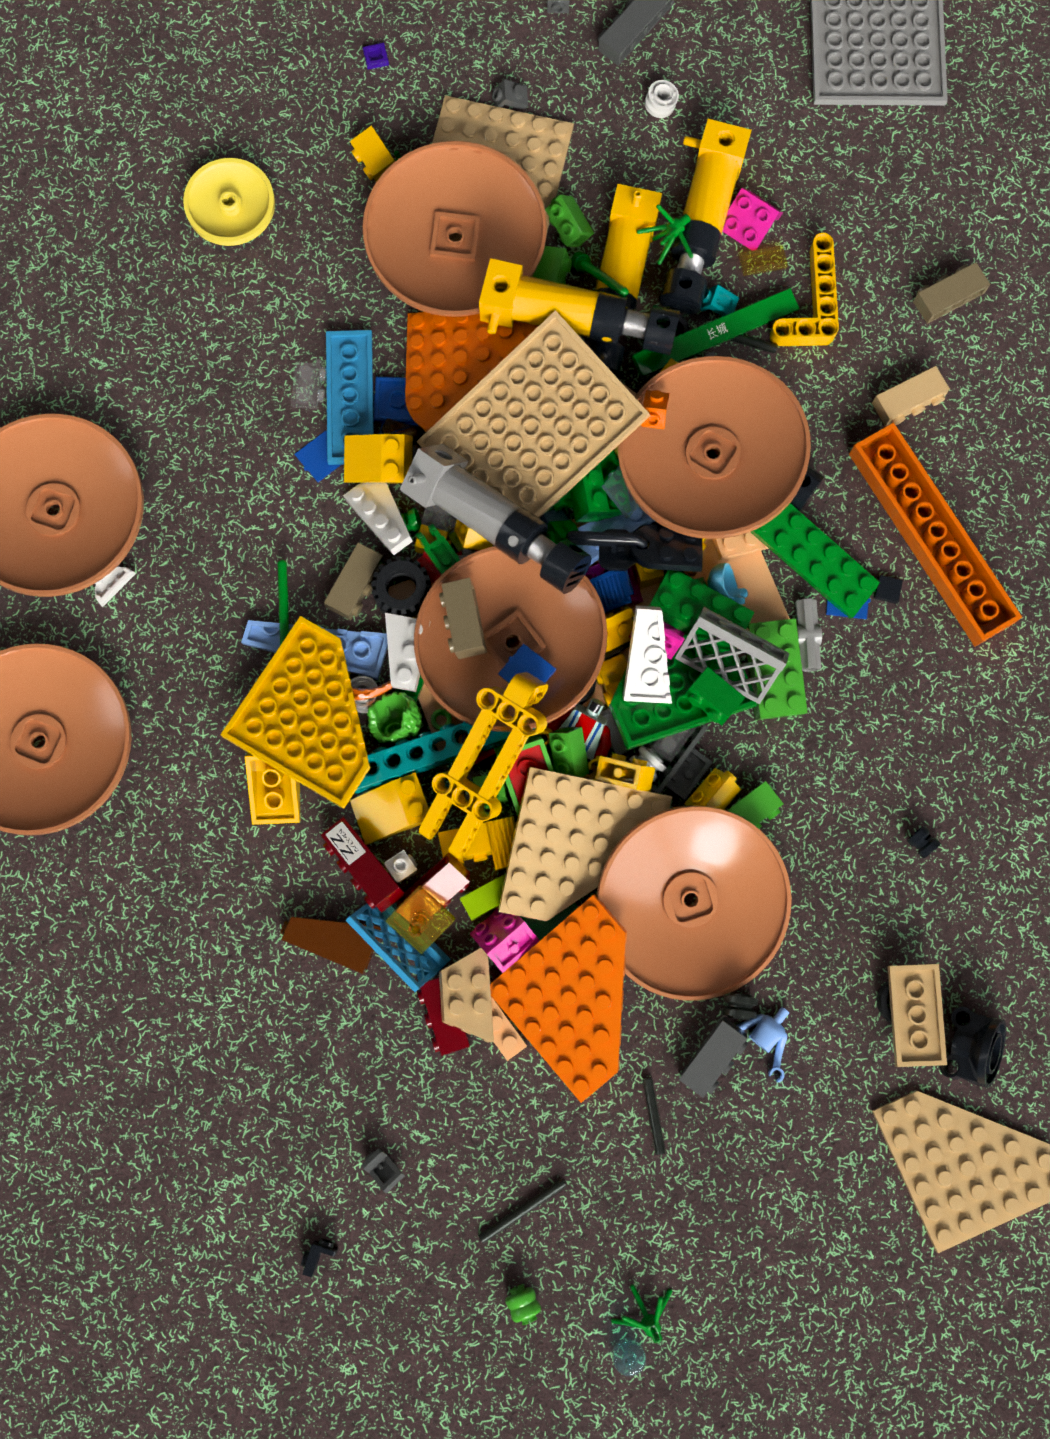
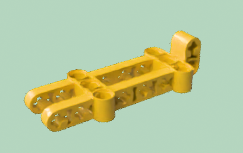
M528 672L516 674L512 678L506 690L494 686L483 688L477 693L476 701L482 710L450 771L439 773L432 780V787L437 796L419 828L421 835L429 840L432 839L440 829L452 804L465 811L467 815L448 852L457 859H461L468 851L483 821L495 818L501 813L502 806L500 800L496 797L528 737L542 733L547 727L546 717L531 706L542 700L547 692L548 684ZM490 692L494 695L495 700L493 704L488 700ZM510 705L515 709L514 717L508 712ZM530 718H533L536 722L534 730L529 726ZM498 719L513 729L482 787H479L468 780L467 776ZM445 777L450 782L449 788H447L444 784ZM465 790L470 795L469 801H467L464 797ZM485 803L490 807L489 814L484 810Z

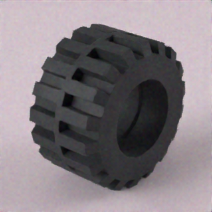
M401 556L396 557V561L393 562L391 558L386 560L387 564L385 566L381 564L378 567L379 572L374 573V581L371 582L372 594L377 607L380 608L384 615L385 613L411 618L414 615L418 616L421 605L432 587L427 570L424 566L421 567L418 561L412 562L409 557H406L405 560H401ZM405 578L415 583V592L407 599H394L388 593L390 585L398 579Z

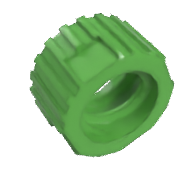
M446 709L435 710L431 715V724L434 729L440 730L444 726L436 722V718L439 715L447 718V722L444 725L451 724L452 717Z

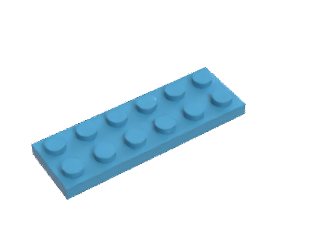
M372 330L326 331L328 465L344 464L345 435L374 434Z

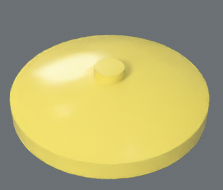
M223 158L205 164L193 174L185 188L183 204L188 221L197 234L205 240L218 245L234 246L253 240L267 228L274 214L275 197L269 179L260 168L242 159Z

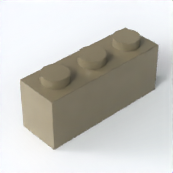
M976 262L970 266L965 264L958 268L955 274L948 276V274L944 275L936 281V284L932 286L925 285L920 288L913 303L928 324L985 294L991 284Z
M357 543L324 602L325 607L350 621L353 616L357 617L363 608V604H361L365 596L368 597L372 592L371 582L374 581V573L379 572L378 567L381 564L386 565L384 564L383 555Z
M465 578L442 584L443 593H439L442 607H446L447 615L444 616V623L446 629L451 632L452 638H448L451 653L454 652L458 659L487 653L475 588L471 579Z

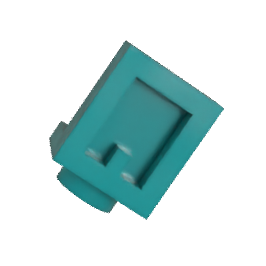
M716 285L706 289L701 311L704 312L710 309L722 317L735 311L739 297L720 285Z

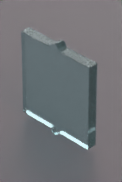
M619 465L614 472L608 474L609 478L601 487L625 518H629L640 506L629 493Z

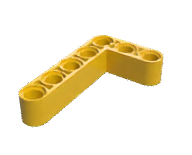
M827 233L817 234L809 251L813 318H782L775 321L769 337L770 341L778 346L829 345L833 342L838 332L833 238ZM818 245L823 246L825 249L818 248ZM819 266H823L827 270H821L819 269ZM820 287H824L828 291L824 292L820 289ZM821 308L827 309L830 313H824ZM781 330L786 335H779L776 331ZM799 330L807 331L808 335L801 334ZM822 330H828L831 334H825Z

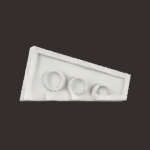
M359 483L343 495L347 503L393 555L413 542L387 483Z
M636 606L622 696L623 700L672 703L669 689L670 682L667 670L662 609L652 606Z

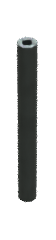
M562 1178L479 1234L481 1242L483 1244L567 1187Z

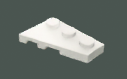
M385 613L391 686L397 689L416 692L420 678L414 651V633L417 618ZM420 625V634H421V633L423 632V627H422V625Z

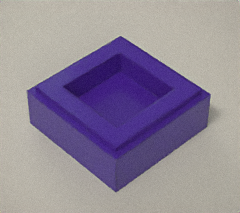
M384 43L363 47L368 70L389 65Z

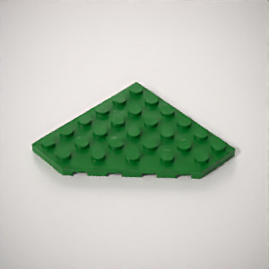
M703 577L694 579L706 585ZM696 647L685 649L683 653L691 659L699 657ZM701 647L703 656L713 654ZM679 649L671 660L667 658L672 703L624 701L622 696L626 666L609 704V708L627 750L712 722L706 712L699 707L693 706L685 696V693L702 673L675 659ZM733 655L728 661L722 658L724 667L736 665ZM717 659L705 661L707 667L711 670L720 669ZM743 669L745 678L748 679V677H747V675H746V672H745V670ZM738 670L727 672L728 679L731 681L741 680ZM748 684L749 690L754 692L751 684ZM746 697L732 714L756 707L758 703Z

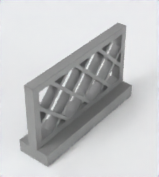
M703 607L675 659L701 673L707 668L705 661L717 659L720 669L713 671L743 696L760 704L780 671L786 666L790 653ZM698 627L707 631L710 639L698 641L696 635ZM726 641L730 644L731 650L719 652L716 642ZM712 643L715 654L703 656L700 646ZM696 647L699 657L691 659L683 653L685 649ZM748 653L751 655L753 662L741 664L738 654ZM733 655L736 665L724 667L722 657ZM768 664L775 668L772 674L762 676L759 666ZM755 667L758 677L746 679L743 669ZM739 671L741 680L733 682L728 679L727 672ZM760 682L762 691L757 695L749 690L748 684Z

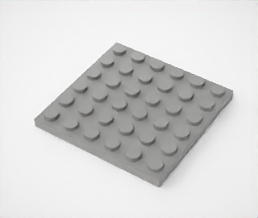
M810 0L814 105H946L948 98L943 0Z

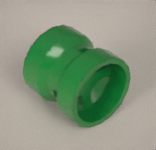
M415 507L408 509L406 513L400 512L408 531L416 532L420 530L421 520Z

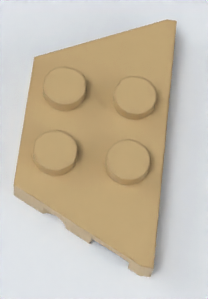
M479 948L439 971L442 1022L452 1027L460 1028L461 1031L473 1034L489 1043L494 1042L488 955L482 948Z

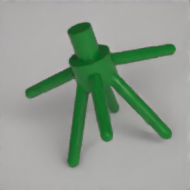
M658 204L656 208L669 223L639 229L637 234L664 230L652 237V240L655 241L665 236L660 244L664 245L667 242L657 262L658 265L662 264L673 241L678 236L689 258H693V253L682 233L685 230L684 226L691 221L690 217L684 214L679 219H673Z
M631 1284L630 1289L644 1317L639 1322L623 1315L622 1319L612 1318L611 1322L641 1328L647 1336L652 1338L654 1343H660L662 1335L660 1333L661 1324L659 1318L672 1294V1289L667 1290L664 1298L659 1296L655 1315L648 1314L635 1285Z

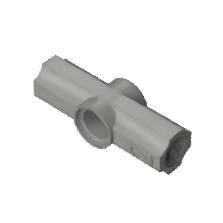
M812 598L797 600L795 607L802 671H818L821 669L820 645L822 643L821 625H818L817 600Z

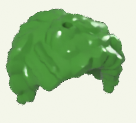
M393 692L389 695H382L381 700H376L368 708L369 732L372 733V736L378 743L395 744L400 740L407 739L409 736H418L422 724L420 708L414 699L405 692H400L399 694Z

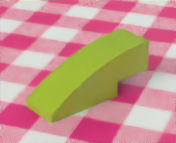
M506 874L460 898L471 921L499 907Z

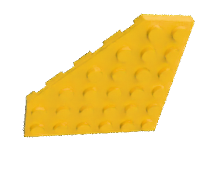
M300 616L220 735L344 809L370 769L344 649L339 637Z

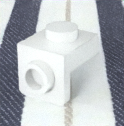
M404 850L384 863V866L396 883L401 882L405 878L408 880L417 871L415 860L410 854L407 855Z

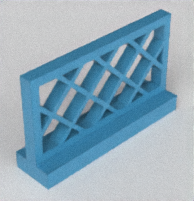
M396 902L384 912H381L377 907L372 909L368 903L346 919L347 923L414 992L437 975L451 960L420 927L416 928L396 910ZM357 919L366 921V926L362 925ZM373 923L380 925L381 930L374 929ZM376 937L382 938L384 944L379 943ZM390 941L396 942L398 948L392 947ZM393 955L400 956L401 962L397 961ZM407 959L414 960L415 966L409 965ZM410 972L417 974L418 982L410 975Z

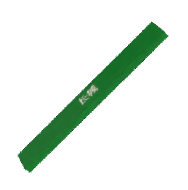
M791 288L674 337L670 355L644 350L634 354L632 360L642 378L663 369L671 358L676 362H680L796 312L800 308Z

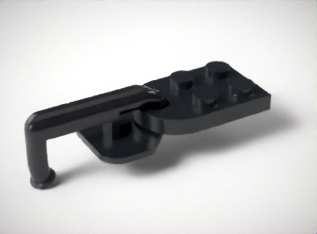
M646 525L636 530L634 534L623 529H607L603 532L570 531L566 534V539L575 545L599 546V564L606 570L626 571L637 563L644 568L652 570L702 572L703 538L683 535L662 525Z

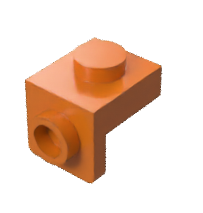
M646 390L643 407L651 416L641 424L642 427L665 428L670 393L659 390Z

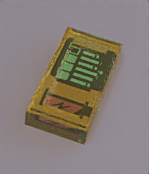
M783 245L739 253L743 276L781 270L788 267Z

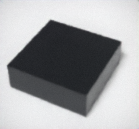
M880 575L878 577L880 583L876 588L874 599L897 604L903 580Z

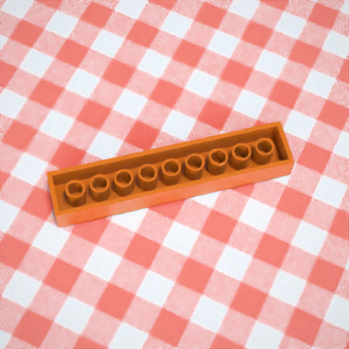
M894 422L855 444L849 456L974 647L1022 618L1021 614Z

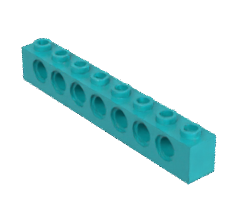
M464 721L455 726L454 724H447L440 728L441 731L435 733L430 731L419 734L417 739L411 741L409 739L400 740L395 743V746L388 749L386 747L374 749L372 751L373 754L368 755L370 765L377 764V771L374 774H368L367 772L355 793L359 794L415 772L419 774L454 762L463 744L458 743V737L462 733L469 734L473 726ZM491 731L480 753L504 745L511 732ZM439 741L446 742V746L442 751L435 750V746ZM418 748H422V756L418 759H413V752ZM395 756H400V763L395 767H391V759Z

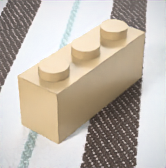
M937 366L877 395L872 405L884 426L893 422L895 425H898L906 419L905 416L911 413L913 416H916L926 409L925 406L931 403L933 406H936L943 402L950 388Z

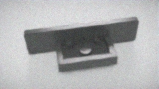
M704 725L702 729L697 727L689 737L692 740L689 747L683 746L675 756L678 762L674 767L669 765L661 775L664 781L660 786L655 784L650 792L660 794L665 787L685 801L713 763L694 749L697 742L709 728L707 725Z

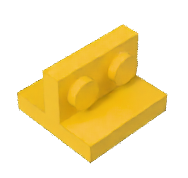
M622 606L605 613L608 635L606 652L631 640L629 635L633 628L632 617H634L631 607Z

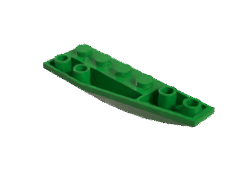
M613 450L570 490L576 522H598L630 512L619 461Z

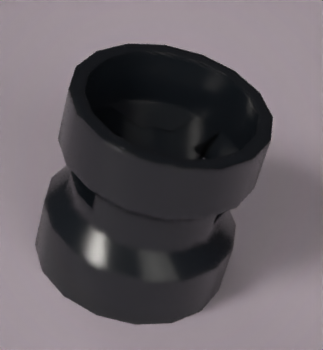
M925 825L919 828L914 836L911 835L906 840L911 846H915L918 849V854L922 859L930 855L941 844L937 838H933L929 834L930 831Z

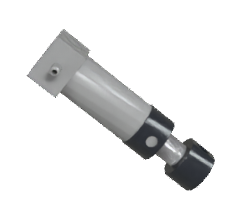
M439 444L418 448L400 487L403 493L425 508L434 505L439 506L492 543L499 551L518 564H524L530 559L542 566L540 577L563 594L571 592L580 583L591 564V555L568 539L560 541L558 544L546 537L548 532L547 523L525 508H521L467 471L465 468L468 460L446 445Z

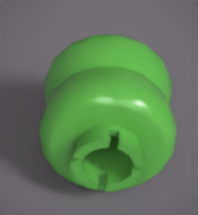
M524 1284L518 1285L517 1289L516 1287L510 1289L509 1292L511 1294L505 1298V1303L510 1309L511 1319L515 1323L522 1321V1325L529 1324V1320L530 1323L537 1320L536 1314L541 1311V1305L536 1300L535 1290L532 1287L524 1288Z

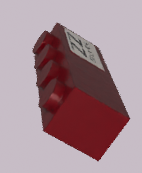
M344 817L321 834L322 838L326 841L323 847L331 856L336 854L339 858L336 862L344 873L350 872L353 876L350 879L351 883L358 891L364 890L367 894L364 900L372 909L377 907L381 912H384L405 895Z

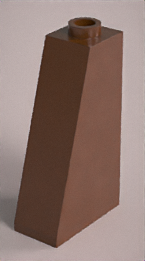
M291 917L289 921L286 920L280 932L283 935L281 940L361 974H365L374 953L373 948L348 923ZM373 926L374 929L381 930L380 927Z

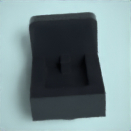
M320 1238L319 1242L314 1241L312 1243L310 1252L305 1251L300 1266L304 1267L302 1275L313 1277L321 1253L333 1257L336 1256L339 1248L333 1247L334 1242Z

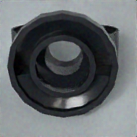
M958 1007L951 1015L952 1023L957 1027L952 1042L951 1054L946 1056L947 1065H939L940 1072L953 1080L964 1079L985 1088L991 1087L1003 1058L1007 1033L1006 1022L1000 1018L976 1014L966 1007ZM965 1013H969L970 1022L967 1025H961L960 1017ZM956 1061L958 1070L950 1074L948 1072V1065L950 1062Z

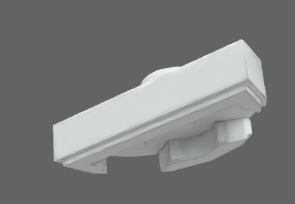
M116 567L110 574L95 583V598L103 607L136 573L127 567Z

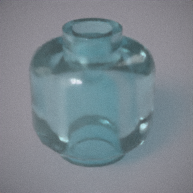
M625 1338L621 1339L614 1346L612 1358L614 1366L619 1373L631 1377L643 1370L646 1364V1355L638 1341Z

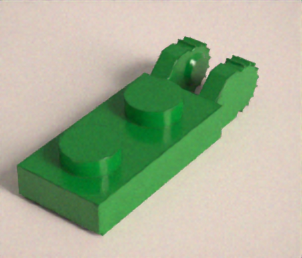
M431 524L428 526V529L436 541L429 544L421 532L417 533L416 537L429 559L442 575L460 559L446 538L441 536L436 527Z

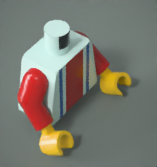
M592 698L587 707L578 704L576 708L573 707L564 715L549 722L546 730L540 733L547 736L548 740L545 746L549 744V733L562 727H582L586 755L591 760L588 766L590 771L592 765L598 764L600 756L607 757L611 747L610 729L606 726L608 720L599 715L604 707V703Z

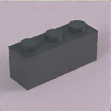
M722 1016L680 1073L679 1081L702 1098H704L707 1092L712 1094L719 1084L717 1079L721 1073L726 1075L734 1064L731 1061L736 1053L741 1055L747 1047V1033Z

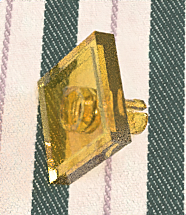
M419 885L392 912L385 922L422 954L456 918Z

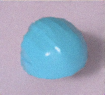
M720 563L714 566L707 579L708 587L739 604H745L748 591L745 588H737L730 564Z

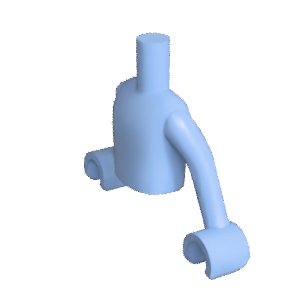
M783 1007L779 1009L774 1017L759 1014L756 1019L750 1018V1020L736 1025L742 1030L756 1025L748 1037L767 1053L777 1043L773 1068L768 1072V1076H771L775 1070L780 1072V1077L776 1082H781L784 1079V1071L780 1069L783 1049L787 1041V1033L781 1023L789 1012Z

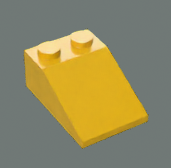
M406 434L345 435L344 483H403L412 463L413 436Z
M247 752L245 755L252 825L300 823V783Z
M416 772L393 780L350 800L366 845L421 825L429 811Z

